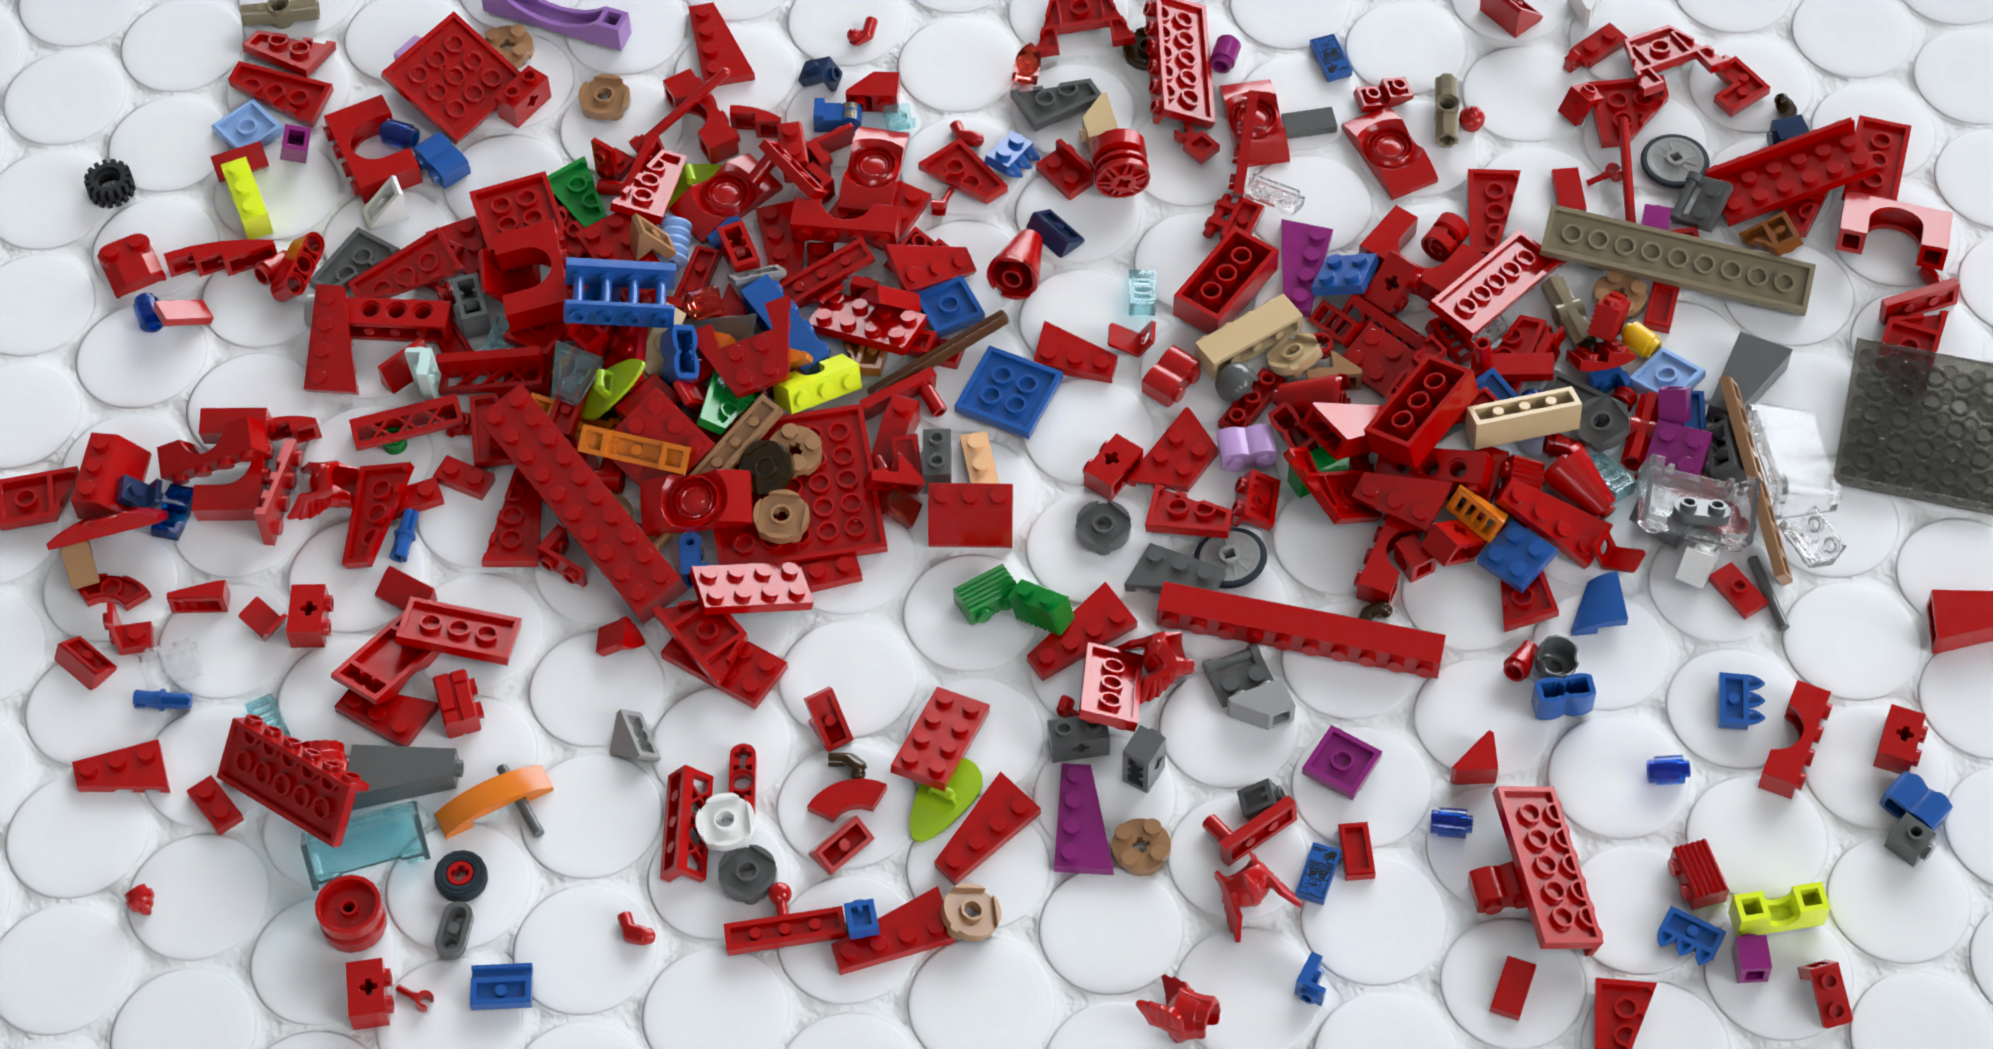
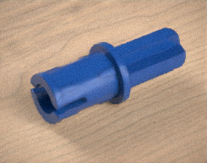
M406 508L402 515L399 529L394 531L395 541L389 557L395 562L402 563V561L406 562L408 559L410 546L416 539L414 531L419 517L417 510Z
M161 688L160 691L135 690L133 694L134 708H153L163 712L165 708L190 709L192 707L193 698L190 693H171Z

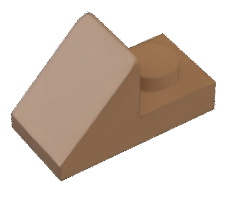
M637 213L632 216L629 245L636 261L651 250L655 254H661L667 259H670L677 253L668 233Z
M1331 350L1329 367L1306 369V379L1344 373L1349 377L1351 388L1345 390H1361L1362 369Z
M89 540L61 547L60 551L72 590L100 583Z

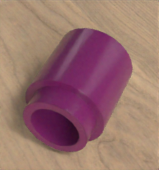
M1228 34L1217 38L1210 57L1211 67L1216 72L1228 73L1235 66L1241 49V43L1235 36Z

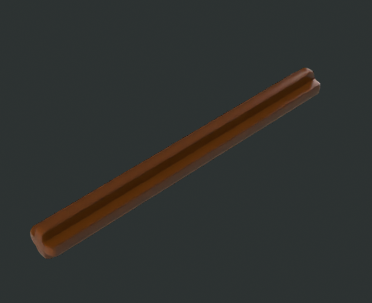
M999 310L868 387V396L931 366L932 368L938 366L1009 323L1007 314L1003 310Z

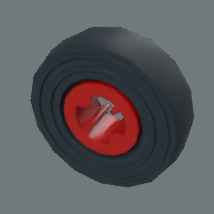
M466 850L453 851L445 855L437 863L434 871V882L439 893L447 900L452 902H469L477 898L485 890L488 882V871L482 858L474 852ZM460 872H465L466 876H463L462 880L458 881L456 877H459Z

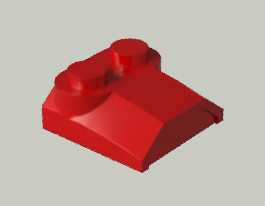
M132 234L103 246L97 255L98 261L117 299L159 281L167 280L150 240L144 234Z

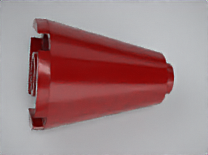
M1031 229L1021 230L990 262L987 268V280L993 289L995 287L1002 292L1001 295L1005 298L1014 300L1026 299L1038 288L1043 239L1039 233Z
M1338 373L1282 383L1278 389H1274L1273 405L1279 406L1281 403L1286 402L1296 410L1300 418H1304L1311 404L1315 402L1351 404V398H1347L1345 390L1351 389L1349 377L1347 374Z
M1577 443L1569 448L1573 452L1572 454H1562L1543 473L1542 485L1575 507L1605 520L1616 510L1613 506L1616 499L1581 443Z

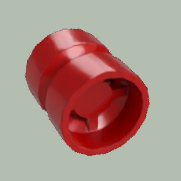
M1442 213L1433 224V227L1422 238V249L1430 258L1438 262H1445L1469 235L1468 224L1455 213Z

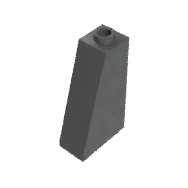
M1740 331L1721 377L1728 375L1738 384L1744 409L1747 413L1787 370L1793 349ZM1720 381L1709 403L1706 414V421L1713 424L1726 418L1730 420Z
M352 745L348 771L359 774L361 776L360 779L370 785L368 791L356 793L352 810L456 789L458 777H463L464 761L459 760L456 748Z

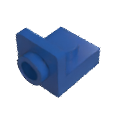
M1619 366L1588 373L1586 384L1606 394L1618 386L1630 388L1631 379L1629 374Z
M873 898L866 900L858 899L853 902L844 903L845 919L850 940L880 935Z
M1312 951L1296 980L1294 994L1298 995L1302 1001L1308 1004L1315 1003L1322 1006L1326 995V988L1319 985L1325 969L1321 968L1323 956Z

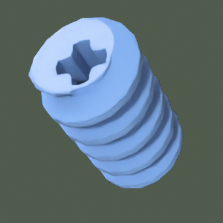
M665 215L662 224L658 228L669 234L677 253L670 259L661 254L655 255L660 262L676 263L677 272L679 269L687 266L688 263L687 257L689 255L688 249L690 247L689 240L691 239L692 224L687 219L675 215Z

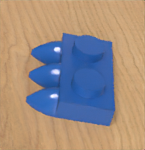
M1011 130L986 155L984 164L1010 177L1022 178L1023 174L1020 168L1031 169L1032 166L1029 160L1039 161L1040 156L1033 147V141Z
M1719 672L1718 728L1748 730V726L1765 720L1763 714L1750 709L1758 707L1765 702L1763 697L1750 692L1760 689L1765 685V682L1749 674Z
M1670 906L1659 927L1657 940L1660 947L1667 946L1672 942L1676 943L1679 957L1691 951L1695 952L1698 965H1703L1714 960L1727 931Z

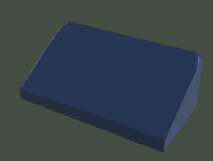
M1051 209L1033 212L1026 226L1027 229L1039 233L1043 239V244L1060 258L1072 252L1085 241L1079 233Z

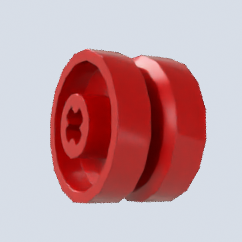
M357 875L340 876L328 882L318 893L315 901L317 920L328 944L338 951L348 953L364 951L374 946L384 935L387 927V914L381 895L373 882Z

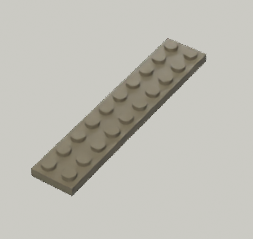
M1551 204L1539 254L1805 316L1816 268V264L1555 204Z

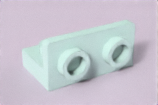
M405 348L404 354L414 383L419 384L420 396H423L425 401L439 398L438 389L441 375L432 348Z

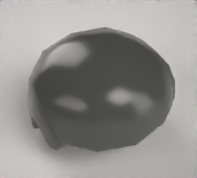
M1233 362L1221 368L1215 380V389L1222 400L1232 403L1240 400L1245 394L1252 393L1253 381L1257 382L1258 377L1246 364Z
M1553 635L1546 637L1539 645L1534 660L1537 671L1544 678L1557 677L1564 679L1574 674L1579 665L1577 662V646L1564 636Z

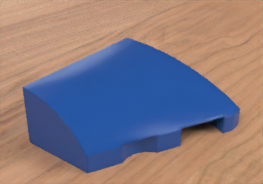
M1618 571L1597 576L1587 582L1571 628V636L1597 634L1598 628L1627 625L1628 615Z

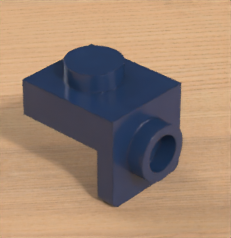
M830 56L805 61L798 81L803 87L824 83L833 92L837 90L843 72Z

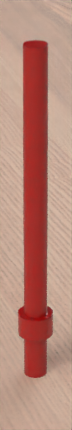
M1627 117L1618 118L1625 221L1636 223L1629 120Z

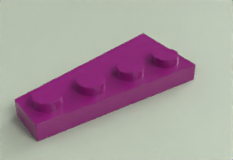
M1281 219L1283 294L1304 317L1309 318L1316 297L1313 295L1311 286L1327 258L1333 229Z
M1062 763L1054 872L1114 875L1091 765Z

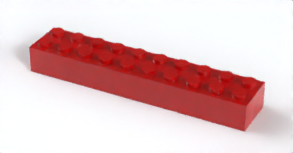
M521 383L477 416L485 430L643 625L654 617L651 608L660 605L661 609H664L688 590L673 567Z

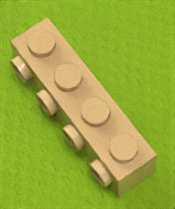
M1285 294L1271 298L1264 305L1253 311H1247L1237 320L1225 323L1217 331L1199 338L1195 342L1194 357L1200 360V366L1212 380H1215L1223 366L1233 362L1244 364L1269 350L1278 340L1284 337L1289 339L1295 333L1301 332L1303 315Z
M1570 386L1469 406L1466 413L1465 433L1474 450L1576 430L1580 428L1582 402L1573 387Z

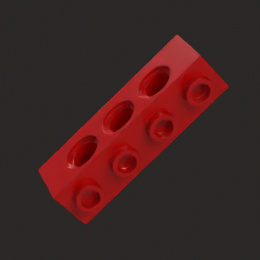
M346 297L352 339L414 342L421 337L424 342L436 343V341L451 342L453 325L456 321L451 301Z
M1433 448L1417 469L1411 468L1407 473H1403V470L1407 467L1406 465L1378 455L1375 473L1453 482V491H1456L1461 484L1476 495H1479V492L1489 493L1495 461L1485 451ZM1439 467L1435 474L1429 475L1432 469ZM1466 469L1462 476L1456 477L1460 470Z

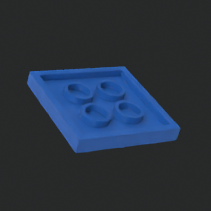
M989 345L955 403L954 410L956 413L1030 439L1063 380V372Z

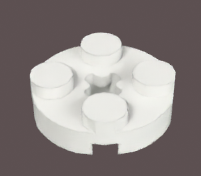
M719 793L711 796L706 800V804L702 807L701 811L699 808L695 820L699 837L710 850L730 851L747 845L751 842L752 834L756 827L755 814L751 804L734 793ZM723 817H728L730 821H733L727 827L718 825V823L723 821Z

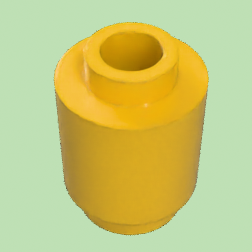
M1638 321L1633 324L1628 323L1620 334L1622 337L1621 343L1627 345L1630 350L1641 358L1646 357L1649 359L1662 347V341L1659 340V336Z

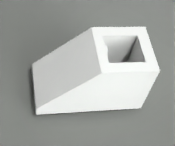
M1695 539L1686 547L1675 578L1702 589L1706 585L1722 549L1716 547L1717 543L1710 539Z

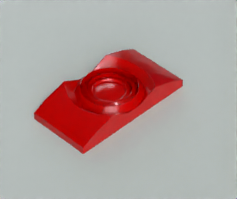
M1270 79L1219 86L1233 148H1240L1241 139L1236 138L1238 122L1243 123L1245 113L1240 112L1242 97L1248 96V90L1259 91L1248 167L1290 162L1286 131L1280 117L1276 92Z
M1388 106L1341 124V129L1391 200L1438 182V176L1425 150L1414 142L1403 119Z
M858 127L852 141L848 166L842 179L838 211L865 214L873 204L893 205L910 140V133Z
M748 153L725 162L712 177L704 182L692 185L669 208V213L690 221L692 224L691 235L704 245L708 242L706 236L711 234L729 216L732 218L737 215L740 219L783 190V185L771 173H769L760 186L751 182L747 175L758 161Z
M715 469L702 474L688 476L668 474L640 482L641 530L646 536L754 525L750 470Z
M131 507L128 511L95 519L86 518L57 534L46 545L48 550L157 524L169 518L168 512L156 508Z
M404 610L331 673V679L373 704L378 705L398 695L407 681L416 672L429 668L440 652L395 644V636L404 615Z

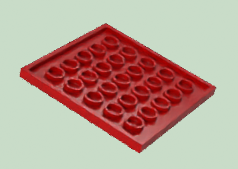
M862 404L782 415L760 439L770 440L772 435L782 429L787 423L807 427L814 431L821 439L822 462L820 466L808 476L803 474L792 479L785 488L799 494L800 499L807 503L809 507L810 523L800 541L777 544L763 540L759 537L755 525L713 529L719 565L800 562V565L849 554L862 556L888 552L878 491L864 489V478L874 468ZM736 422L723 435L703 427L699 428L717 444ZM799 448L790 449L792 456L795 453L801 454ZM739 464L734 469L739 470ZM752 491L753 510L757 501L760 498L762 501L767 496L759 495ZM780 512L779 516H774L778 521H784L788 518L785 512Z

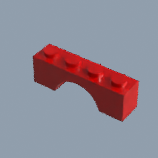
M691 69L664 79L665 98L673 110L704 84L700 76L696 77ZM709 93L687 113L699 116L705 121L704 126L698 131L700 149L710 164H717L739 154L738 142L741 139L736 128L730 127L725 112L723 110L719 111L714 96Z
M795 198L790 219L792 239L800 241H824L830 244L851 243L862 236L867 245L883 248L885 244H898L902 219L900 206L873 204L860 217L839 219L833 217L824 209L821 200Z
M246 416L225 423L219 441L211 450L205 453H201L196 444L183 440H176L157 447L161 479L171 481L174 485H184L190 482L189 479L208 477L212 475L213 471L219 469L228 470L234 468L235 464L239 462L257 460V456L268 453L264 421Z
M1384 514L1383 521L1385 523L1383 527L1378 526L1373 542H1375L1374 548H1368L1363 564H1366L1363 571L1358 570L1353 586L1357 587V599L1368 603L1382 599L1386 600L1388 605H1390L1398 588L1400 572L1393 567L1387 556L1401 537L1415 534L1419 540L1422 531Z
M1797 680L1784 718L1794 726L1799 740L1788 748L1770 750L1758 788L1791 800L1795 789L1802 790L1807 774L1802 773L1804 765L1807 767L1811 766L1816 752L1811 749L1812 743L1819 744L1824 727L1819 726L1821 719L1828 720L1833 704L1828 703L1831 691Z

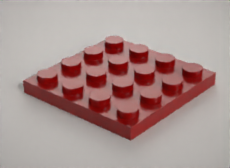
M453 11L384 69L381 77L454 145H457L497 110L495 96L520 71Z

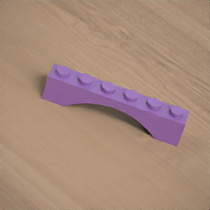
M482 0L485 12L622 51L632 34L629 13L608 6L598 9L580 10L563 7L546 0Z

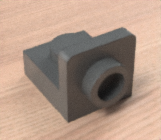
M1269 778L1237 791L1243 817L1247 820L1255 818L1286 797L1280 785L1276 786Z

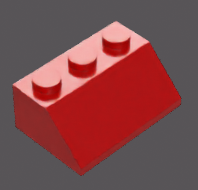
M91 432L71 497V503L78 519H95L128 511L129 507L116 502L119 478L126 474L144 482L152 457L151 452L118 434Z
M929 483L928 547L1013 548V484Z

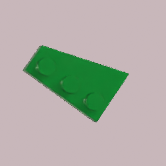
M585 156L547 176L555 200L561 206H564L569 211V215L584 228L607 217L599 193H597L593 177L589 172Z
M713 369L696 425L723 435L758 398L760 391L738 399L717 371Z

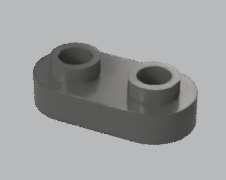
M1689 496L1677 499L1674 502L1672 511L1673 517L1682 523L1715 527L1728 524L1731 514L1730 507L1722 500L1696 499Z
M462 901L452 902L443 911L435 938L437 953L443 959H457L466 950L474 923L472 909L467 903ZM457 918H464L462 922H454ZM450 944L456 945L453 949H447Z

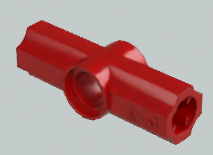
M1655 392L1641 393L1635 415L1631 417V432L1626 437L1627 441L1620 462L1628 470L1637 471L1642 469L1658 422V393Z

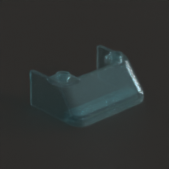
M417 801L405 802L349 818L341 847L332 848L306 831L301 833L300 846L313 891L319 890V885L323 888L328 882L343 876L344 873L398 858L407 860L408 864L431 859Z

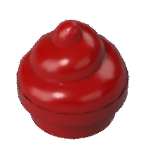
M1468 106L1461 110L1459 123L1465 131L1475 132L1484 125L1485 115L1480 108Z
M145 883L136 886L124 895L127 900L125 905L131 911L140 912L142 915H150L152 913L151 908L154 905L153 899L155 894L152 888H147Z

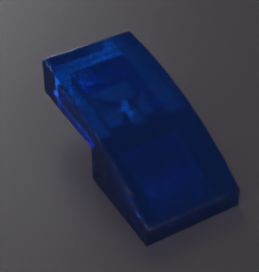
M172 483L169 485L160 500L161 510L167 511L169 518L151 526L152 536L175 541L179 540L192 512L193 487L174 485Z

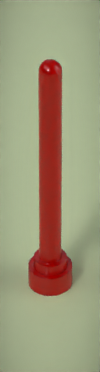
M724 67L648 132L658 133L660 136L728 78L730 70ZM648 132L645 135L641 134L639 137L636 135L628 142L637 154Z

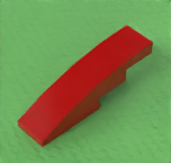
M241 239L194 245L163 254L171 278L193 270H198L199 276L202 277L226 269L228 276L253 269L258 261L277 254V250L273 240Z

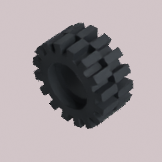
M104 159L101 165L98 162L94 163L95 169L89 167L87 170L88 174L85 173L84 184L93 204L97 205L99 203L101 208H104L107 204L109 209L113 208V204H117V207L122 206L121 201L127 203L129 201L128 196L133 197V190H135V182L127 164L124 165V162L120 160L117 163L116 159H111L110 163ZM118 180L113 186L101 187L107 181Z

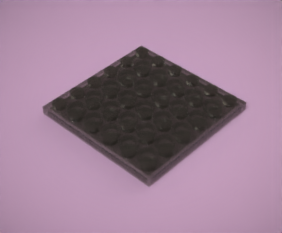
M1857 337L1831 484L1993 515V363Z

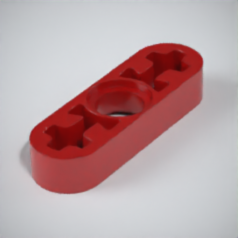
M741 743L734 746L730 751L728 793L737 794L739 798L747 800L755 814L756 751L751 745ZM745 754L747 755L746 769H741V755ZM741 778H746L751 782L750 786L745 789H738L734 784Z

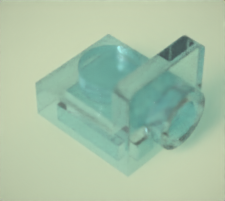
M909 103L883 107L886 130L892 132L917 128L915 117L911 118Z

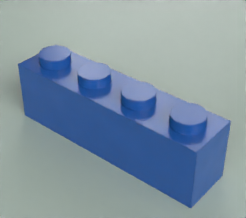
M766 274L740 290L741 301L750 314L758 313L756 322L764 332L773 328L765 303L784 296V290L777 280L772 281L769 275ZM791 300L790 348L808 352L814 357L811 364L792 369L802 375L817 374L820 372L819 362L829 359L831 350L824 340L819 341L812 324L808 320L804 321L801 318L797 305Z

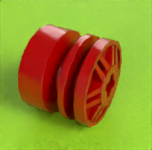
M1116 128L1105 131L1094 139L1090 150L1094 165L1095 184L1098 191L1112 198H1126L1140 193L1148 186L1150 181L1149 164L1147 162L1145 141L1141 134L1128 128Z

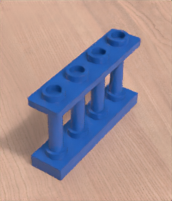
M566 257L565 285H573V300H564L563 321L565 323L655 328L672 327L674 325L675 306L666 305L667 290H674L676 263ZM584 286H601L600 301L584 300ZM612 287L628 288V303L611 302ZM639 288L656 289L655 304L639 303Z

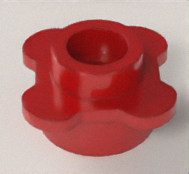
M456 411L447 415L445 420L457 418ZM462 411L465 425L447 429L445 433L448 437L453 438L456 435L469 436L472 434L470 426L471 415Z

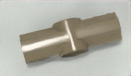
M268 0L266 3L240 5L243 27L272 24L277 29H285L290 27L293 22L320 19L318 0Z
M1443 73L1435 78L1436 143L1443 148H1451L1453 145L1458 144L1459 141L1458 110L1460 102L1458 99V78L1449 73Z
M1558 274L1550 276L1542 283L1541 290L1551 306V314L1555 325L1558 328L1564 326L1566 335L1574 350H1576L1577 346L1590 348L1596 342V337L1589 335L1587 332L1589 323L1586 319V310L1580 298H1574L1563 277L1558 276Z

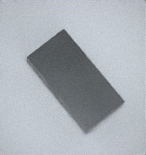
M1332 107L1281 114L1287 139L1337 132L1338 126Z

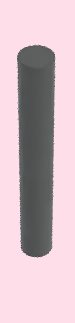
M1751 556L1747 562L1762 595L1768 600L1767 605L1778 630L1785 631L1790 627L1758 556Z
M501 764L496 769L499 775L510 771L507 764ZM524 797L515 801L535 838L541 837L545 831L527 799Z

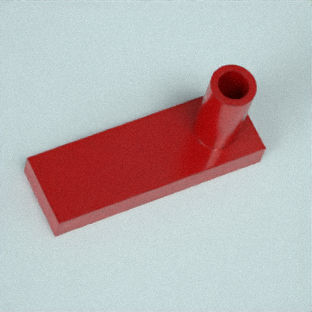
M648 132L624 182L599 179L596 186L597 193L620 197L626 186L630 187L635 177L646 170V165L662 149L665 150L658 133Z
M764 139L758 147L765 154L747 175L751 182L760 186L773 168L777 166L809 199L823 200L828 192L777 141Z
M1921 267L1918 275L1927 286L1881 299L1879 320L1883 325H1887L1889 317L1902 315L1908 317L1912 314H1924L1955 305L1958 300L1960 283L1955 277L1943 280L1935 269Z
M1479 337L1474 341L1475 354H1471L1470 369L1473 370L1475 379L1494 367L1505 381H1554V352L1492 353L1491 341L1487 337Z
M932 366L861 399L859 404L863 406L865 421L885 412L893 394L910 399L920 395L934 418L942 416L947 411V407L935 389L937 374Z
M1287 795L1234 832L1215 814L1209 815L1204 820L1202 826L1219 843L1221 860L1229 867L1248 854V852L1254 850L1297 820L1296 802Z

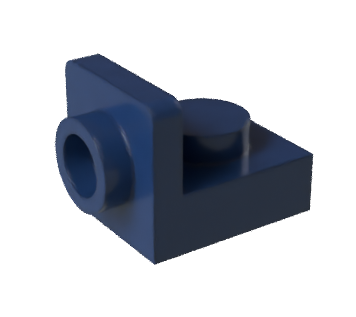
M124 474L118 481L116 502L129 508L156 507L163 498V492L161 491L163 481L157 478L150 484H146Z

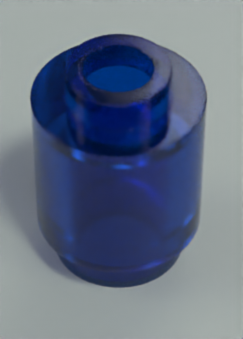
M389 118L381 124L379 137H381L384 144L402 149H413L419 142L420 131L413 124Z
M149 292L139 294L135 298L133 309L141 330L154 333L164 326L153 310L155 301H159V299Z
M1682 754L1654 756L1653 759L1646 761L1648 783H1656V786L1685 784V778L1691 776L1689 760H1684Z
M1439 807V810L1432 809L1430 833H1437V837L1466 839V833H1472L1473 815H1467L1468 809Z

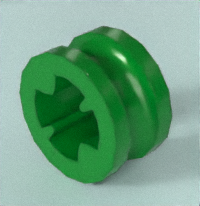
M391 427L385 431L393 434L399 432L401 428ZM407 439L397 443L393 442V444L383 445V448L388 454L397 455L405 451L408 442Z

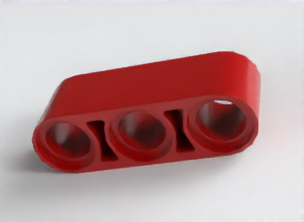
M310 232L291 242L270 286L271 294L275 300L285 302L304 293L325 249V241L319 233Z

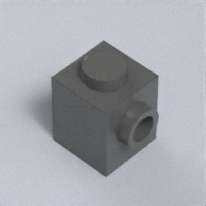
M1906 812L1889 831L1884 847L1914 867L1920 859L1926 861L1933 853L1935 846L1932 843L1936 833Z

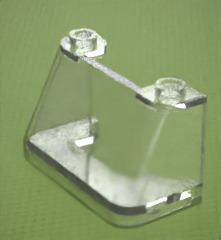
M1765 403L1747 404L1745 412L1756 451L1767 480V490L1771 499H1773L1772 507L1776 520L1836 511L1839 500L1843 497L1842 487L1840 483H1836L1818 433L1817 417L1812 416L1810 411Z
M1651 454L1639 467L1637 479L1638 524L1643 527L1644 531L1649 533L1664 532L1724 546L1726 550L1731 552H1741L1753 543L1762 479L1747 476L1745 483H1735V478L1731 477L1726 481L1686 473L1674 470L1675 464L1669 463L1665 466V457ZM1686 496L1696 499L1722 500L1731 509L1729 522L1721 527L1682 523L1672 515L1674 502Z

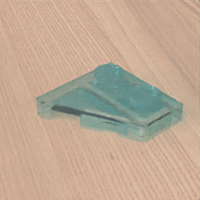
M557 340L555 343L552 394L554 398L578 407L595 379L596 370L601 369L604 364L602 357Z

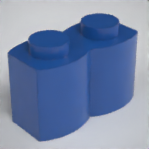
M441 132L435 133L413 147L414 157L420 170L425 169L435 185L439 184L444 189H447L471 174L468 160Z
M675 324L663 332L660 337V351L664 358L662 378L669 386H673V383L677 380L691 383L699 375L700 365L695 353L698 340L693 325Z
M1575 673L1564 679L1548 677L1535 682L1531 698L1535 718L1539 720H1553L1564 714L1568 716H1581L1591 712L1596 697V688L1592 675Z
M1905 770L1883 793L1879 802L1894 817L1901 819L1907 812L1934 832L1946 820L1953 808L1946 795L1929 789L1919 775Z

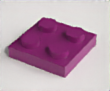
M1658 420L1642 466V473L1697 486L1713 439V433Z
M1331 725L1302 767V774L1354 800L1380 761L1382 751Z

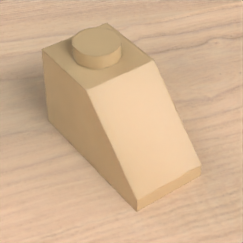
M1106 92L1100 94L1083 116V128L1079 129L1081 144H1086L1089 154L1091 153L1092 142L1098 135L1118 128Z

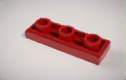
M1262 367L1257 373L1258 381H1253L1252 383L1253 392L1245 394L1240 400L1233 402L1218 420V427L1224 429L1252 426L1273 401L1274 389H1278L1280 384L1286 383V379Z

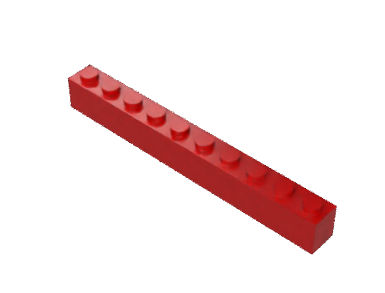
M1166 581L1163 582L1156 613V625H1161L1167 629L1177 628L1199 635L1218 636L1224 640L1234 639L1249 644L1256 643L1257 645L1275 647L1282 651L1291 650L1302 652L1308 656L1328 657L1339 662L1359 663L1365 667L1375 666L1397 673L1416 674L1422 678L1432 677L1438 679L1446 638L1444 634Z

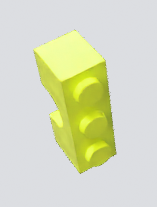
M243 157L221 164L227 187L236 205L247 239H256L274 233L247 158Z
M839 354L820 361V373L802 375L793 371L790 373V380L773 386L775 404L790 414H794L862 388L859 363L844 354Z
M1822 882L1792 886L1789 894L1775 900H1766L1763 891L1733 895L1728 914L1736 937L1748 933L1763 935L1824 925L1830 911V905Z

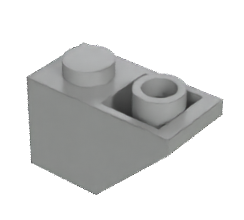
M1279 678L1274 681H1264L1258 687L1247 691H1237L1231 697H1228L1227 713L1231 718L1270 730L1294 721L1296 705L1282 679Z

